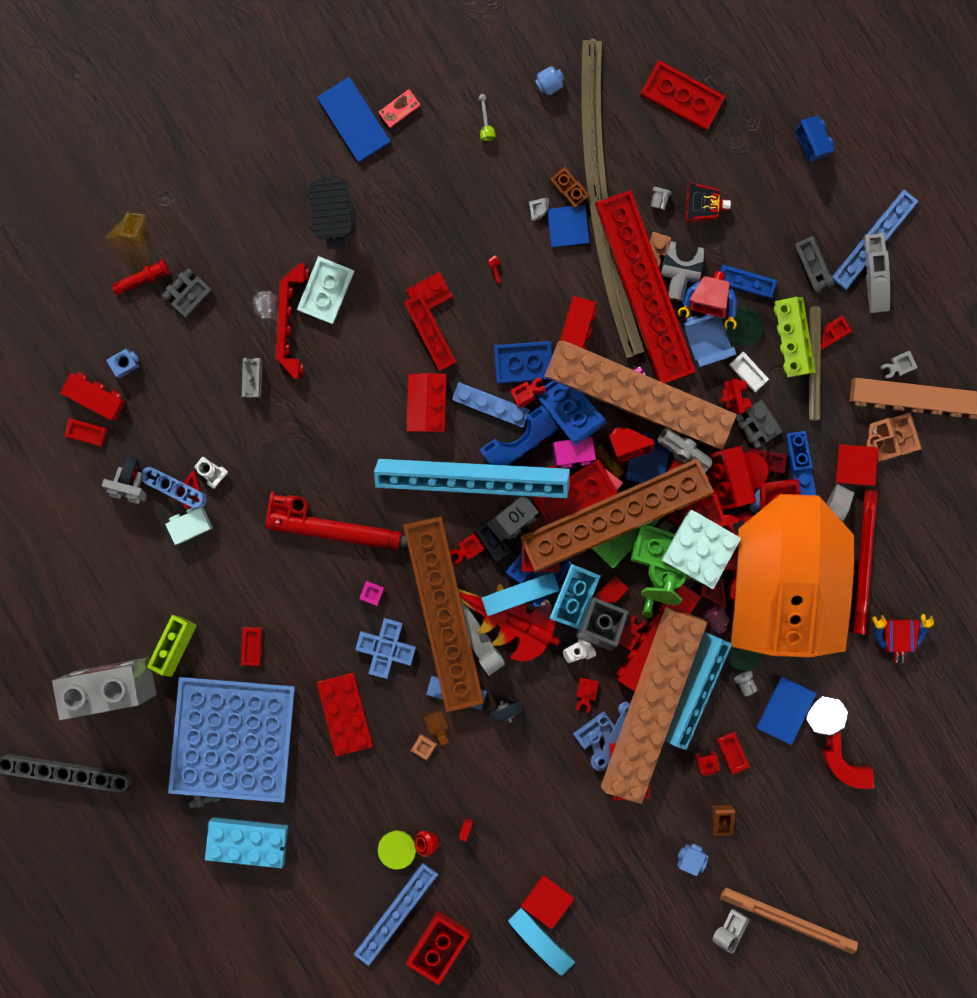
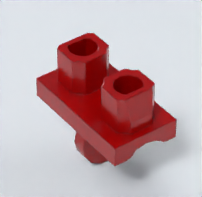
M736 378L724 382L723 398L718 400L719 402L725 401L726 409L730 408V412L740 414L752 407L749 398L742 399L741 392L747 390L745 380H738Z

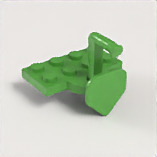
M643 525L638 528L631 561L649 566V576L653 584L650 588H645L641 592V595L646 597L642 615L647 618L653 616L654 600L668 605H678L682 602V598L674 590L679 588L686 578L698 582L661 561L676 534L650 525Z

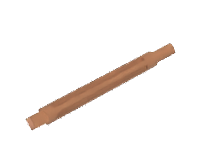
M725 887L721 893V900L850 954H854L857 951L858 942L729 888Z

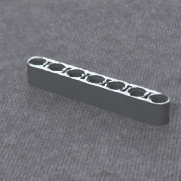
M7 754L0 758V773L112 792H123L131 785V777L125 772ZM4 760H8L11 763L10 769L4 766ZM23 763H27L30 766L29 772L23 769ZM42 766H46L49 769L48 775L42 772ZM61 769H65L68 772L67 778L61 776ZM80 772H84L87 775L86 781L80 779ZM99 775H103L106 778L105 784L99 782ZM118 778H122L125 781L124 787L118 785Z

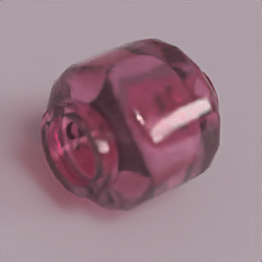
M714 604L703 611L702 619L707 622L706 628L709 632L721 634L728 629L727 626L730 623V618L724 607Z

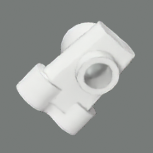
M202 457L194 466L197 472L208 481L207 484L212 489H215L228 473L222 466L219 468L205 457ZM205 465L210 466V470L208 472L204 471Z
M578 638L577 643L563 650V656L568 663L583 658L588 660L595 657L596 652L591 643Z

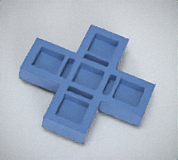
M384 618L379 636L360 631L355 650L374 655L369 674L387 679L392 661L411 666L416 646L398 642L402 622Z

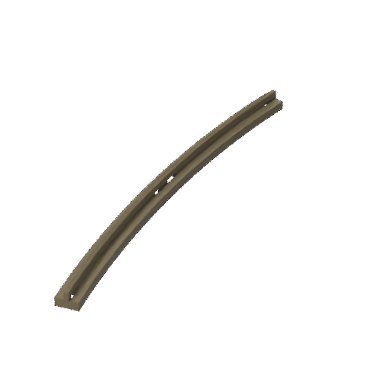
M595 39L583 40L581 115L587 193L590 195L588 201L604 286L617 333L627 359L645 351L625 287L595 206L596 202L608 198L601 125L602 41H595Z

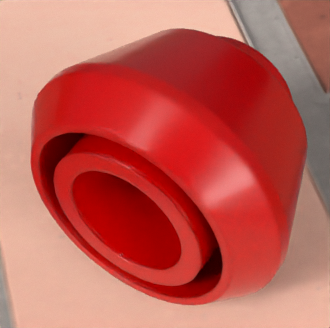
M420 831L414 840L417 853L422 857L432 855L439 846L437 836L431 832Z

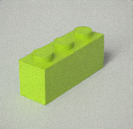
M172 615L147 668L162 676L172 677L197 625L183 617Z

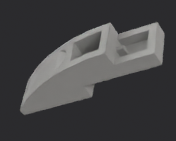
M884 233L864 235L870 313L890 311V270Z

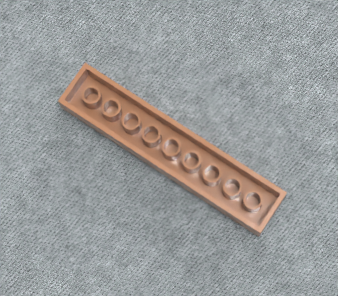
M558 341L544 376L547 379L656 425L669 428L675 433L713 449L723 450L737 415L567 341Z
M665 606L601 784V788L607 794L642 804L707 625L705 620Z

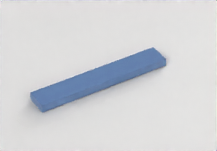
M903 190L866 235L884 233L886 242L919 201L906 190ZM864 238L832 276L834 282L844 291L847 290L866 267Z
M424 862L420 865L355 951L354 956L370 966L438 876L435 870Z

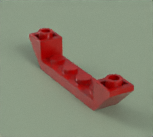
M305 263L298 264L280 281L276 359L296 380H300V375H303L304 364H301L299 359L286 358L290 351V345L287 344V336H290L291 333L288 317L292 315V306H289V298L293 296V286H290V284L305 285V280H309V268H306Z

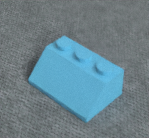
M571 564L550 619L579 629L600 575Z

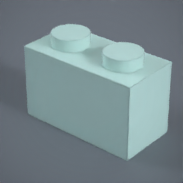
M192 507L186 510L187 514L183 516L177 514L169 518L170 522L165 525L175 545L213 529L204 508L196 509Z

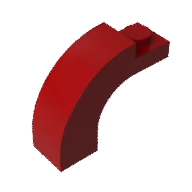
M840 731L832 736L827 735L826 742L830 749H822L825 763L833 775L851 787L861 789L874 788L873 769L871 767H854L844 761L841 752Z

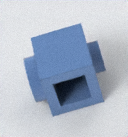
M692 843V846L686 844L685 848L682 847L678 854L679 862L677 865L679 869L695 876L699 872L702 873L708 861V856L702 851L703 848Z

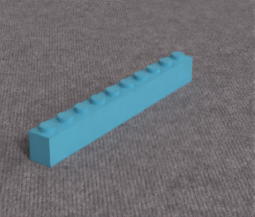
M378 459L374 470L376 488L567 498L570 486V469Z

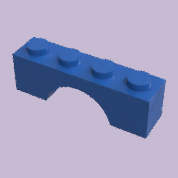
M540 406L526 416L527 428L521 438L511 443H504L494 439L480 449L490 465L508 466L512 461L523 457L524 453L529 449L537 447L543 439L554 435L555 431L559 428L543 406Z

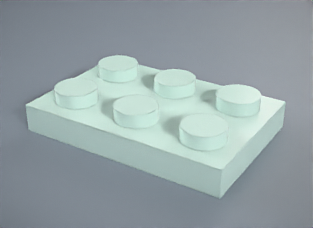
M318 256L297 310L334 324L354 270Z

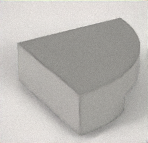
M549 198L529 201L532 221L539 220L545 215L549 206Z

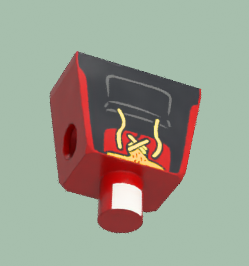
M690 183L687 189L685 223L716 220L719 217V211H730L731 200L720 199L719 189Z

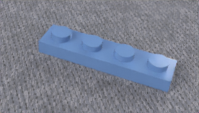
M458 382L452 397V401L522 428L530 411L527 408H519L514 403Z

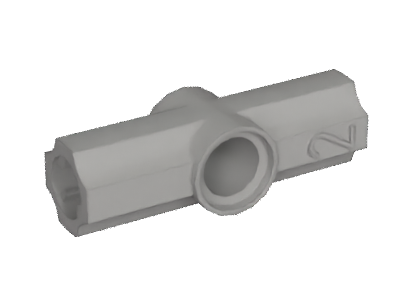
M669 428L664 429L660 433L658 443L674 453L673 457L677 461L686 464L698 458L705 473L711 467L712 459L698 450L694 441L680 437Z

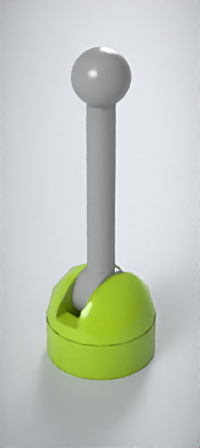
M481 94L479 100L482 104L485 126L480 131V138L482 141H490L496 138L494 128L488 125L485 105L486 95Z

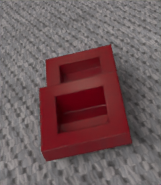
M748 449V452L758 453L765 458L770 472L786 473L787 454Z

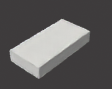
M744 352L729 364L733 371L742 380L746 381L747 386L754 393L769 380Z

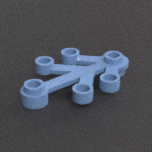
M623 702L619 705L618 712L620 717L611 734L608 726L609 717L605 714L597 716L596 720L600 725L605 742L603 749L601 750L599 745L600 734L598 732L590 731L587 736L594 752L591 758V765L595 770L603 771L607 769L610 762L609 743L617 742L627 715L625 711L631 703ZM605 717V722L601 723V718ZM596 734V739L592 740V735ZM600 759H603V760H604L603 763H602L601 765H599V764H598L599 760H600Z

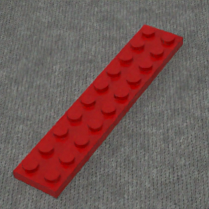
M630 190L596 202L595 206L657 380L667 383L696 372L632 191Z

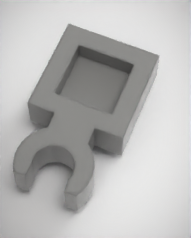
M910 350L891 358L892 365L884 364L880 367V369L888 368L890 371L888 375L884 376L885 379L891 378L895 372H897L898 376H901L918 368Z

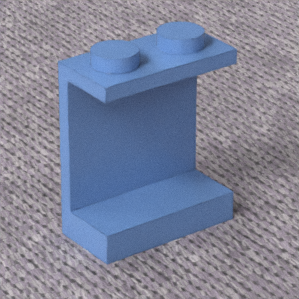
M705 314L701 318H698L696 315L686 319L687 322L683 324L697 368L736 355L734 347L731 348L720 317Z

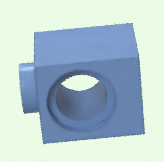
M124 349L106 360L114 375L118 378L139 367L137 363L139 361L138 356L134 351L131 352L128 349ZM127 357L129 364L123 368L120 362L123 358Z

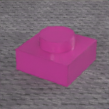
M366 581L359 599L377 606L384 587Z

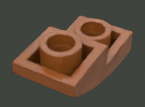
M566 167L550 179L553 185L574 208L590 196Z

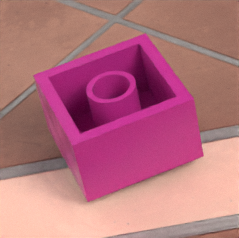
M587 437L576 446L571 440L554 442L552 444L555 465L560 466L561 469L572 468L574 463H579V466L590 465L592 461L596 460L593 437Z

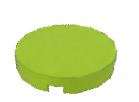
M395 830L389 832L379 842V859L388 868L396 870L405 868L411 864L415 857L416 849L413 838L404 831Z

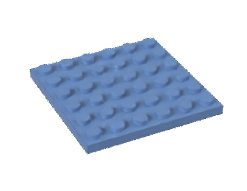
M179 677L168 793L284 803L295 686Z

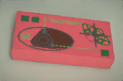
M408 89L378 113L388 127L392 128L421 105Z

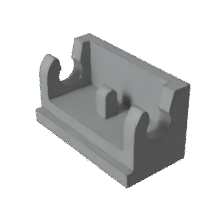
M243 358L242 398H261L262 359Z

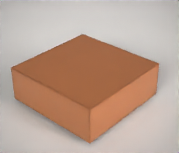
M420 734L411 751L427 761L437 743Z

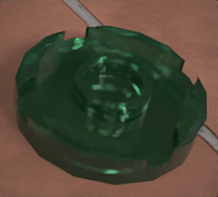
M744 307L737 309L736 316L734 317L737 323L736 328L733 329L734 323L732 321L727 323V329L724 327L729 340L739 346L753 344L760 338L763 332V322L759 314L751 308Z
M731 647L726 659L732 667L747 671L755 668L761 662L763 654Z

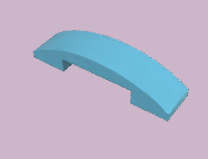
M554 573L490 594L481 599L487 616L560 590Z
M522 907L508 920L525 942L561 976L575 963L535 923V920Z

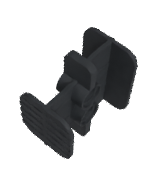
M335 176L314 180L308 188L313 233L317 238L326 239L328 249L344 248L346 245L345 236L352 234L355 229L353 204L349 199L348 185L344 179Z

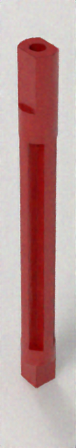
M864 490V510L853 633L866 634L868 600L878 491Z

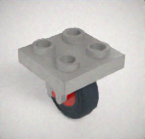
M128 457L123 468L118 467L114 481L103 480L102 487L110 497L120 499L122 496L135 504H139L140 501H146L147 494L139 488L143 475L139 472V459Z

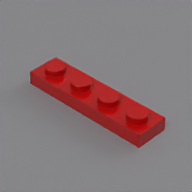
M421 293L405 301L404 304L438 370L440 371L456 363Z

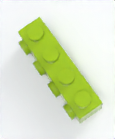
M803 297L775 301L774 313L778 317L779 325L777 326L779 336H781L782 344L780 345L782 355H784L785 363L783 367L787 377L816 373Z

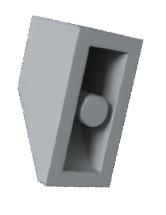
M837 483L826 504L843 522L850 509L854 492Z

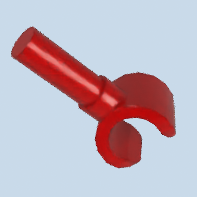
M494 255L488 259V265L494 273L496 283H500L501 280L496 266L501 263L498 257Z

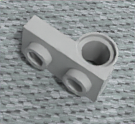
M731 909L724 926L718 928L715 932L713 942L727 952L734 954L750 919L740 912Z

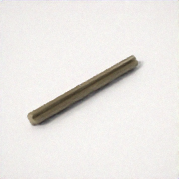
M814 306L810 307L809 336L816 373L809 374V419L817 421L820 420L821 308Z

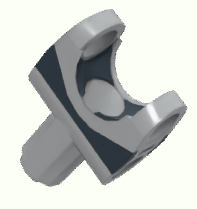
M671 241L663 260L661 275L662 277L671 278L668 291L670 300L683 302L688 282L696 283L700 281L704 248L698 247L693 260L684 262L677 257L676 242Z

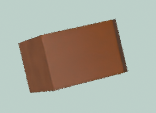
M732 805L712 806L714 836L733 835L735 809Z

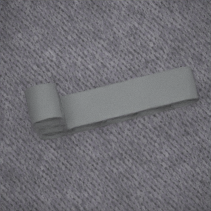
M461 602L471 648L478 656L483 669L490 676L503 667L505 661L496 647L492 645L486 633L477 634L481 625L467 605Z

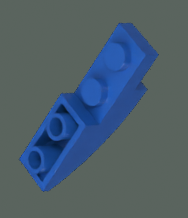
M806 431L787 433L791 479L799 480V495H817Z

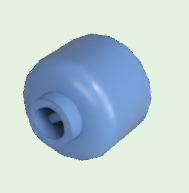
M550 66L539 72L535 81L541 93L549 96L563 88L562 81L565 78L560 69L556 71L553 66Z

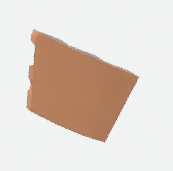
M911 413L870 424L867 447H879L878 462L922 449Z

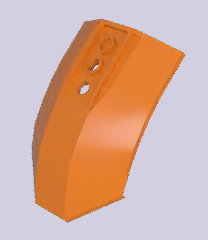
M780 494L738 528V537L741 539L738 543L731 647L771 656L816 657L846 651L852 600L854 534L820 496ZM794 596L802 597V602L799 605L791 603ZM798 615L800 620L797 623L790 622L792 616Z

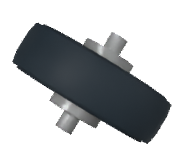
M502 700L500 701L501 705L489 713V717L492 723L508 720L510 723L512 722L511 718L520 713L523 707L519 700L510 703H504Z

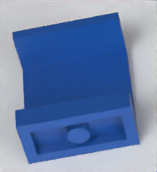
M641 432L642 435L653 439L651 434ZM653 439L655 443L654 452L629 460L624 480L641 484L665 473L671 451L658 443L657 439Z

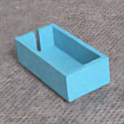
M212 817L208 826L205 860L282 868L285 862L288 825Z

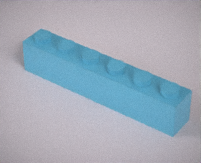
M704 632L667 732L666 742L687 750L732 646L731 643Z

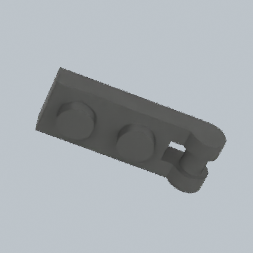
M811 236L796 243L795 246L815 292H821L827 286L829 288L834 286V280L829 273L815 237ZM823 274L824 280L819 282L817 276Z

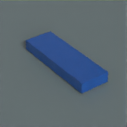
M721 265L720 271L726 275L724 281L730 283V288L768 299L773 298L778 280Z

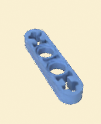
M146 467L141 472L143 474L142 482L190 507L200 509L207 502V497L203 492L157 469ZM150 473L151 475L157 477L158 479H157L156 481L153 480V479H150V478L148 477V474ZM168 479L170 481L169 487L163 489L162 482ZM180 487L185 488V494L182 497H179L177 494ZM190 495L198 497L200 501L196 502L195 500L189 497Z

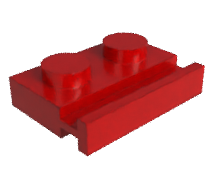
M440 272L406 289L410 299L421 293L429 310L453 297Z

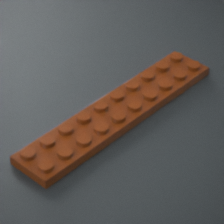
M697 458L520 538L533 569L537 573L714 495V491Z
M442 516L403 524L446 712L484 704Z

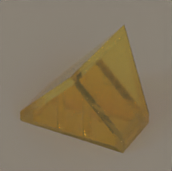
M126 212L125 217L104 238L141 244L146 215Z

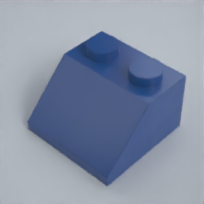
M819 116L803 119L794 128L809 164L830 155L834 151L833 140L827 136L825 122L820 120Z

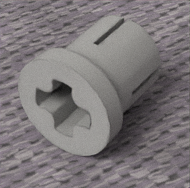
M653 187L652 191H654L650 206L665 210L668 197L671 196L672 192Z
M751 671L743 672L734 678L743 696H749L758 690L753 681Z

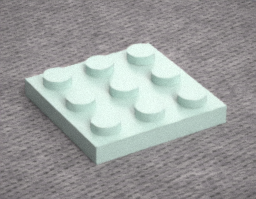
M689 509L661 561L705 586L714 589L741 538Z

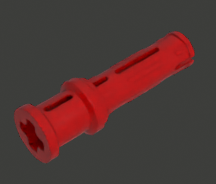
M160 259V262L152 266L147 265L139 273L111 284L114 293L119 295L148 281L154 282L156 278L165 274L168 276L170 271L165 260Z

